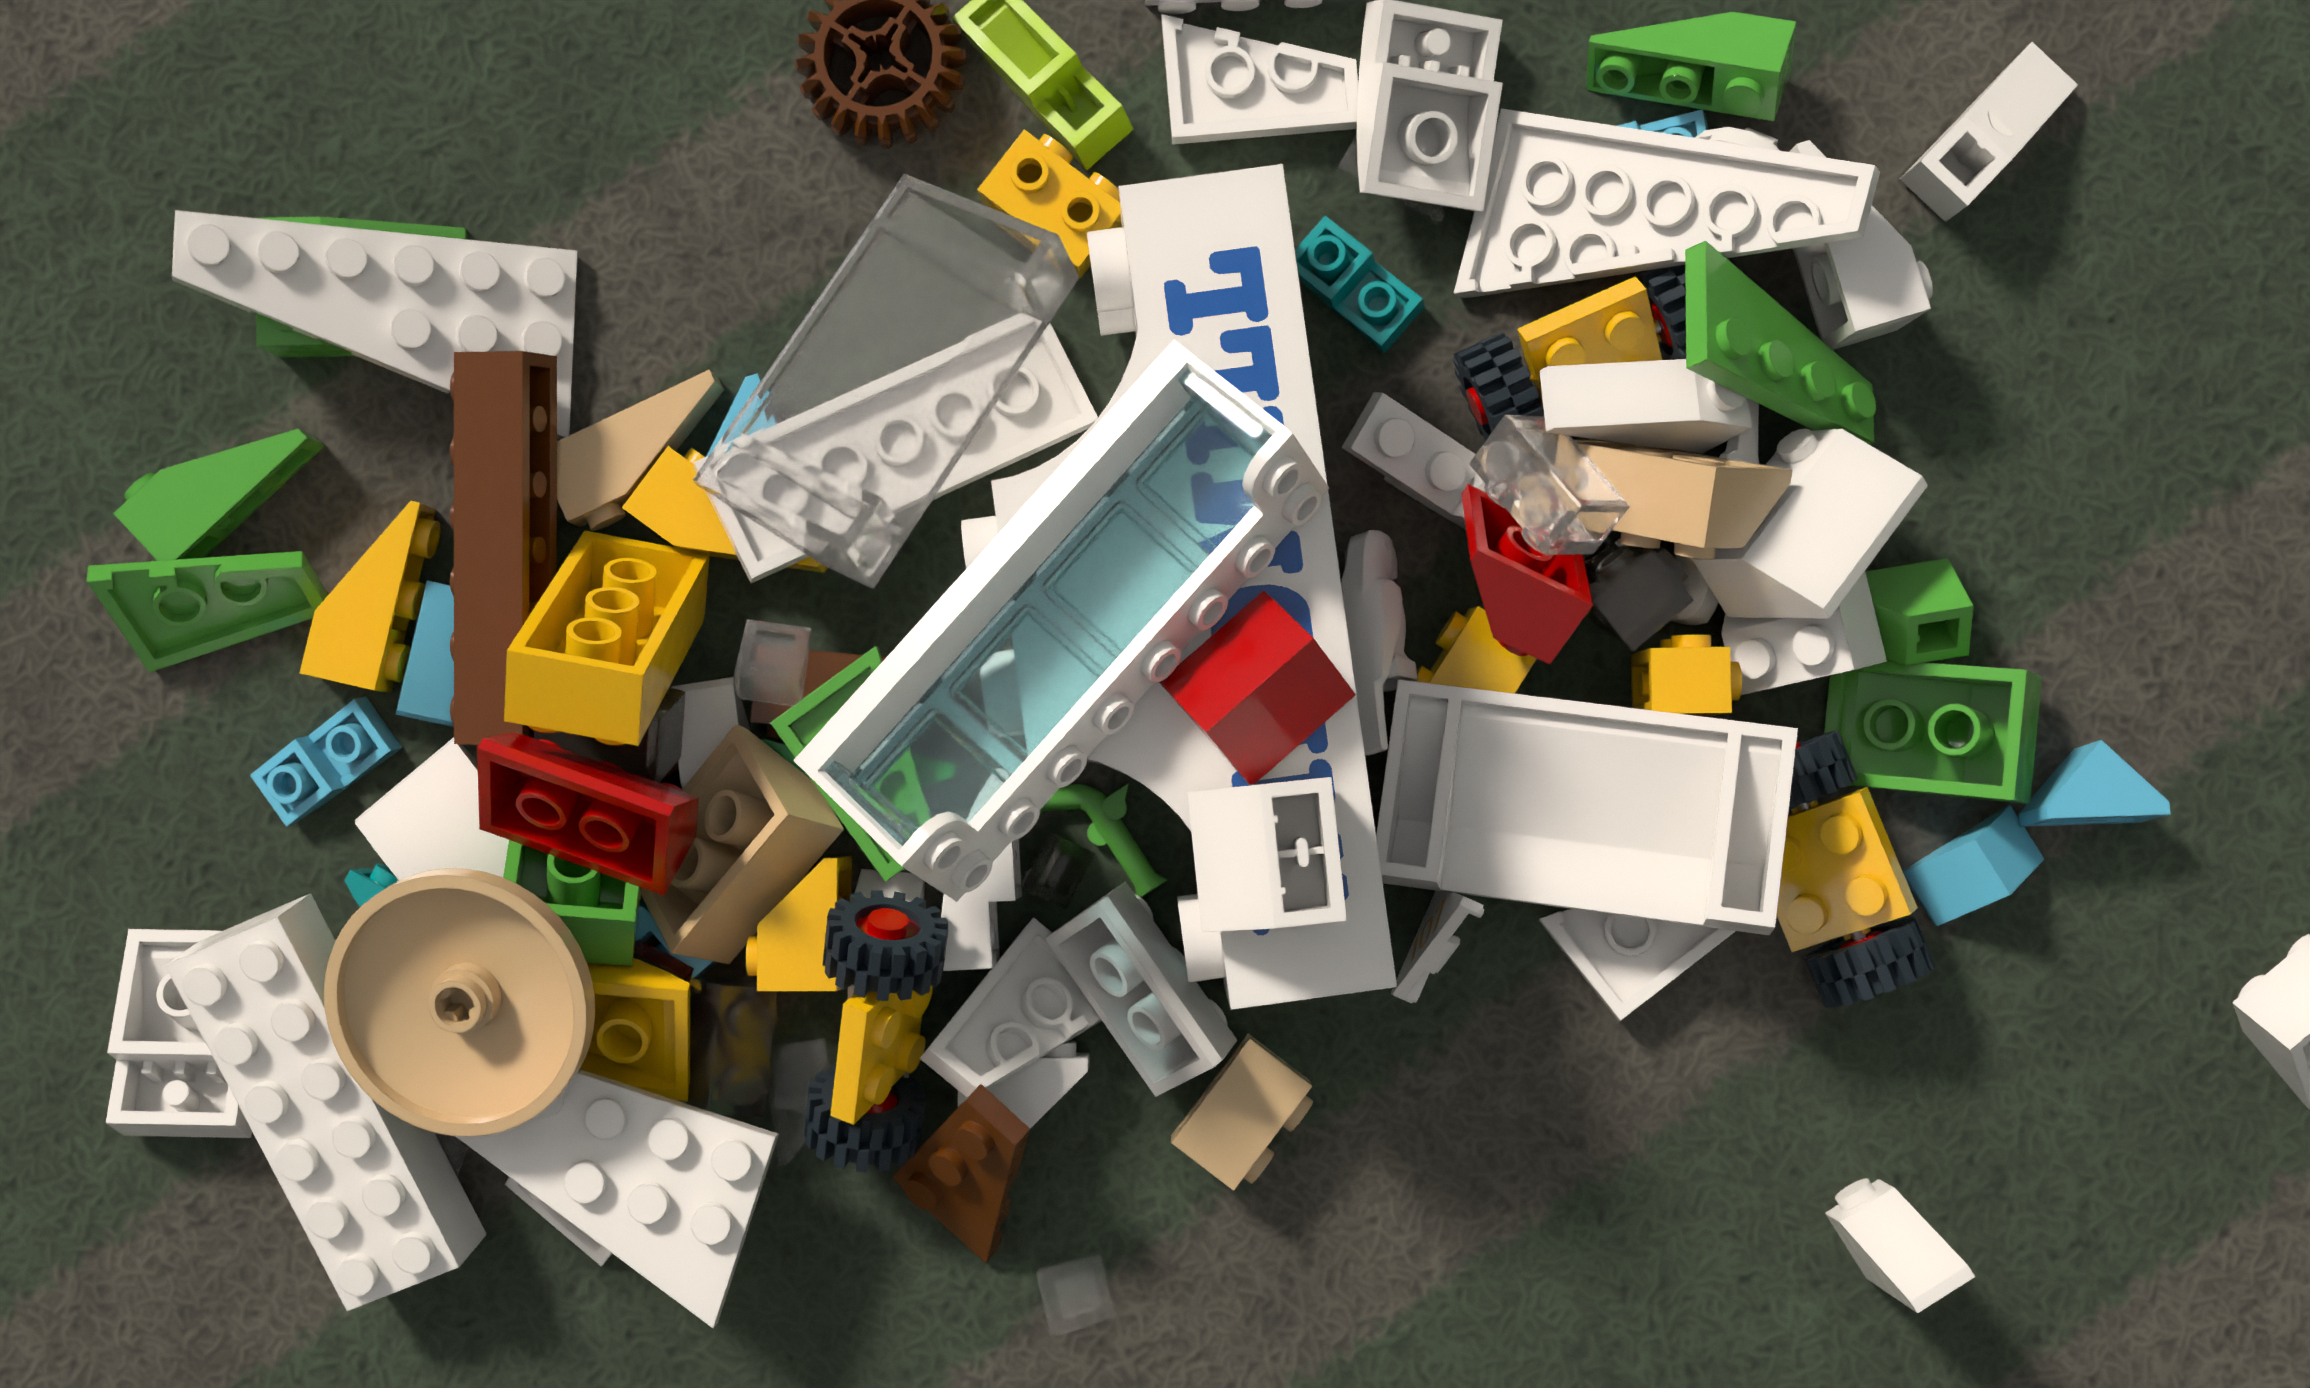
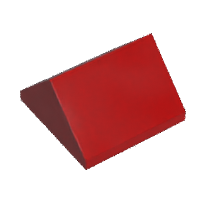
M1264 590L1183 660L1167 678L1159 682L1249 786L1258 782L1356 695L1316 640Z

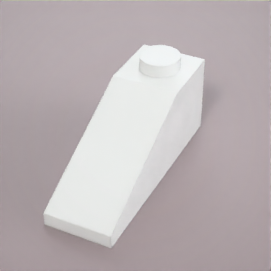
M1686 359L1547 366L1539 371L1546 433L1703 454L1752 428L1748 398L1687 369Z
M1866 1178L1848 1185L1835 1196V1200L1839 1205L1825 1213L1866 1279L1916 1313L1921 1312L1975 1277L1964 1260L1893 1186L1879 1179L1872 1184Z

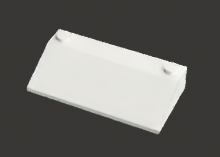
M1398 680L1376 834L1382 882L1392 885L1770 935L1776 923L1798 728Z

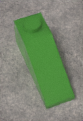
M298 428L159 470L156 474L149 473L135 481L125 493L124 497L127 501L113 514L157 561L205 558L314 457L325 444L317 436Z

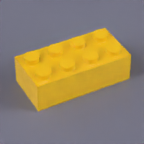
M584 531L507 649L504 721L527 725L529 728L542 733L560 731L592 737L607 745L630 744L639 746L703 624L710 553Z

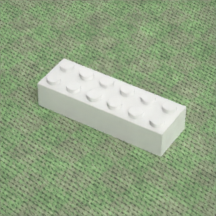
M310 893L199 941L167 963L165 967L346 1310L349 1311L459 1268L487 1234L435 1133L409 1124L382 1108L360 1088L341 1061L328 1029L324 1008L325 973L335 939Z

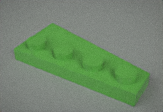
M1706 240L1685 249L1686 368L1812 430L1843 429L1867 444L1874 443L1873 415L1876 411V401L1872 384Z

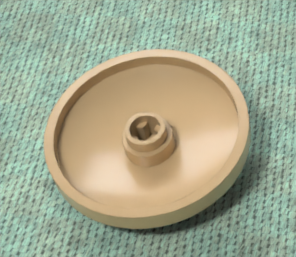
M463 868L434 869L416 873L388 886L364 903L345 924L334 943L325 973L324 1008L327 1025L336 1051L349 1074L360 1088L386 1111L409 1124L434 1133L466 1137L483 1136L503 1132L532 1119L546 1109L574 1079L585 1060L594 1031L595 995L592 978L582 950L571 931L561 918L536 895L510 880L484 871Z

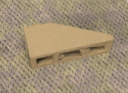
M707 370L557 441V501L567 522L578 527L588 524L591 531H596L623 519L626 516L622 508L667 446L677 451L722 394L724 388L719 378L713 372Z

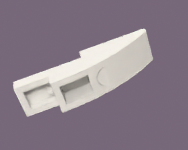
M1373 393L1342 446L1343 449L1385 475V481L1466 529L1461 493L1467 484H1470L1568 532L1569 521L1544 517L1547 497L1545 494L1495 461L1482 459L1384 393ZM1576 535L1579 537L1582 548L1587 536Z

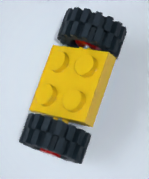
M1685 265L1637 272L1633 278L1518 328L1517 331L1527 366H1523L1517 348L1514 349L1511 339L1508 336L1506 337L1503 332L1453 354V363L1456 367L1454 370L1456 377L1461 383L1459 387L1462 395L1468 402L1467 406L1471 415L1473 414L1476 420V426L1480 435H1484L1486 445L1489 449H1492L1493 455L1496 458L1502 459L1547 439L1549 435L1553 440L1563 436L1561 434L1546 433L1539 372L1543 368L1561 365L1662 360L1661 354L1663 360L1686 359Z
M1838 730L1796 742L1789 810L1792 813L1788 814L1776 914L1791 952L1841 937L1833 943L1818 947V950L1811 951L1805 957L1806 964L1825 1008H1837L1841 1005L1848 1006L1861 999L1866 1001L1875 998L1877 994L1883 992L1889 993L1896 990V987L1900 985H1908L1916 981L1915 978L1929 974L1930 970L1936 967L1916 917L1908 916L1903 918L1912 914L1918 907L1868 787L1818 804L1817 799L1819 797L1834 793L1837 789L1844 788L1858 780Z
M871 890L870 898H866L861 892L850 894V902L841 898L835 902V909L830 908L827 916L822 966H825V974L829 979L836 977L835 985L844 990L854 985V994L843 1004L837 1062L831 1065L830 1073L825 1070L817 1073L816 1080H811L809 1085L804 1136H806V1144L810 1150L817 1148L816 1156L819 1159L826 1161L833 1156L834 1167L845 1169L848 1162L856 1164V1172L865 1173L868 1171V1164H875L878 1172L890 1170L891 1161L900 1167L907 1163L908 1155L912 1157L916 1155L921 1142L926 1094L924 1089H918L919 1082L913 1076L904 1079V1074L906 1072L912 1073L921 1061L920 1057L924 1053L925 1038L920 1035L922 1015L930 1002L933 986L937 987L941 981V975H943L949 930L947 919L941 918V911L936 906L925 909L926 900L919 897L914 898L911 902L905 901L906 893L894 891L893 898L884 897L883 890Z

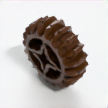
M824 0L830 11L828 15L819 11H809L807 15L808 22L818 33L805 32L798 35L797 43L799 47L809 54L796 59L795 68L798 74L809 77L800 85V90L805 99H817L812 108L815 117L821 121L834 115L831 129L835 135L841 137L855 123L854 139L857 145L866 146L870 140L872 130H878L881 146L889 149L893 144L892 130L901 128L905 140L909 144L917 141V134L913 126L914 122L921 119L922 123L930 131H936L939 127L938 120L931 110L933 106L949 113L954 110V99L943 88L954 91L964 88V76L953 69L966 64L967 55L965 49L953 46L963 36L958 24H945L950 16V11L944 2L929 7L931 0ZM879 16L890 17L882 28L873 32H865L854 27L857 23L869 18ZM916 27L924 33L932 45V62L926 78L917 73L915 65L905 58L907 50L912 44L910 35ZM836 46L844 49L848 57L856 62L855 71L850 78L853 86L847 96L843 95L832 82L831 62ZM882 51H889L895 67L891 66L889 69L884 70L880 64V72H874L867 55L871 57L872 54L879 52L882 58ZM887 90H899L910 96L890 106H866L867 102L873 104L875 99Z

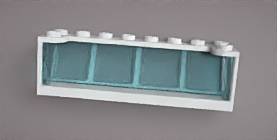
M1173 340L793 761L903 868L957 902L965 893L975 890L987 879L992 870L993 861L1012 840L1023 837L1033 828L1039 818L1040 809L1061 787L1071 784L1079 777L1086 766L1087 757L1107 735L1116 733L1129 721L1134 711V705L1154 683L1164 680L1175 670L1181 659L1182 651L1200 631L1211 628L1221 619L1227 609L1228 600L1248 578L1256 577L1267 568L1273 559L1275 548L1295 526L1303 525L1312 518L1321 504L1322 496L1329 489L1328 485L1290 430L1181 344Z

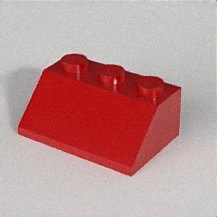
M514 731L485 737L477 747L480 830L665 896L696 838L699 797L685 793L675 785L668 783L660 784L626 772L613 763L606 761L598 762L567 751L552 741L537 740Z

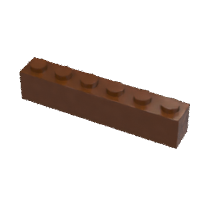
M527 351L454 352V372L450 379V394L454 401V437L450 444V459L454 466V502L450 509V524L454 531V567L450 574V588L454 596V632L450 639V653L454 661V696L450 704V717L454 725V744L479 745L485 737L513 731L537 740L544 739L557 743V732L542 733L529 728L527 725L504 721L507 649L557 574V356Z

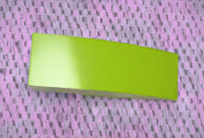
M971 0L952 17L954 24L960 26L963 35L1086 171L1134 130L1122 104L1082 66L1076 52L1023 0Z

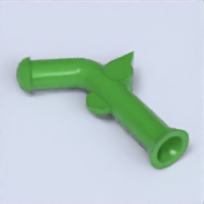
M1069 784L1059 788L1040 809V814H1042V811L1076 809L1085 811L1093 822L1087 830L1089 841L1096 846L1108 845L1135 886V893L1142 898L1168 880L1155 872L1122 822L1127 812L1125 798L1128 784L1108 797L1086 784Z

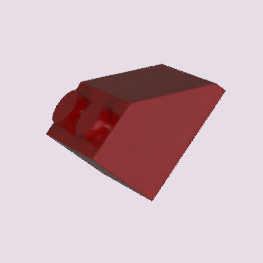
M1467 484L1461 496L1470 561L1492 636L1502 647L1517 656L1531 655L1545 663L1551 664L1593 606L1579 537Z

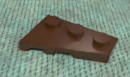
M980 1084L918 1148L916 1155L909 1157L907 1163L902 1165L892 1178L904 1188L907 1197L913 1204L923 1210H928L986 1264L995 1254L1002 1241L1003 1234L999 1230L1002 1221L1009 1214L1012 1200L1008 1198L1012 1182L1019 1174L1030 1128Z

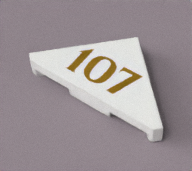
M1436 890L1396 980L1397 987H1393L1391 995L1410 1003H1416L1429 973H1438L1460 945V938L1453 935L1468 914L1481 918L1484 913V905L1454 892Z

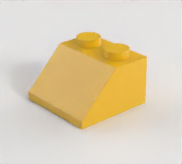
M852 856L824 858L757 924V936H749L746 945V970L748 976H757V991H838L841 989L835 985L836 977L830 979L827 977L825 966H822L828 912L830 908L835 909V902L841 898L850 902V894H852Z

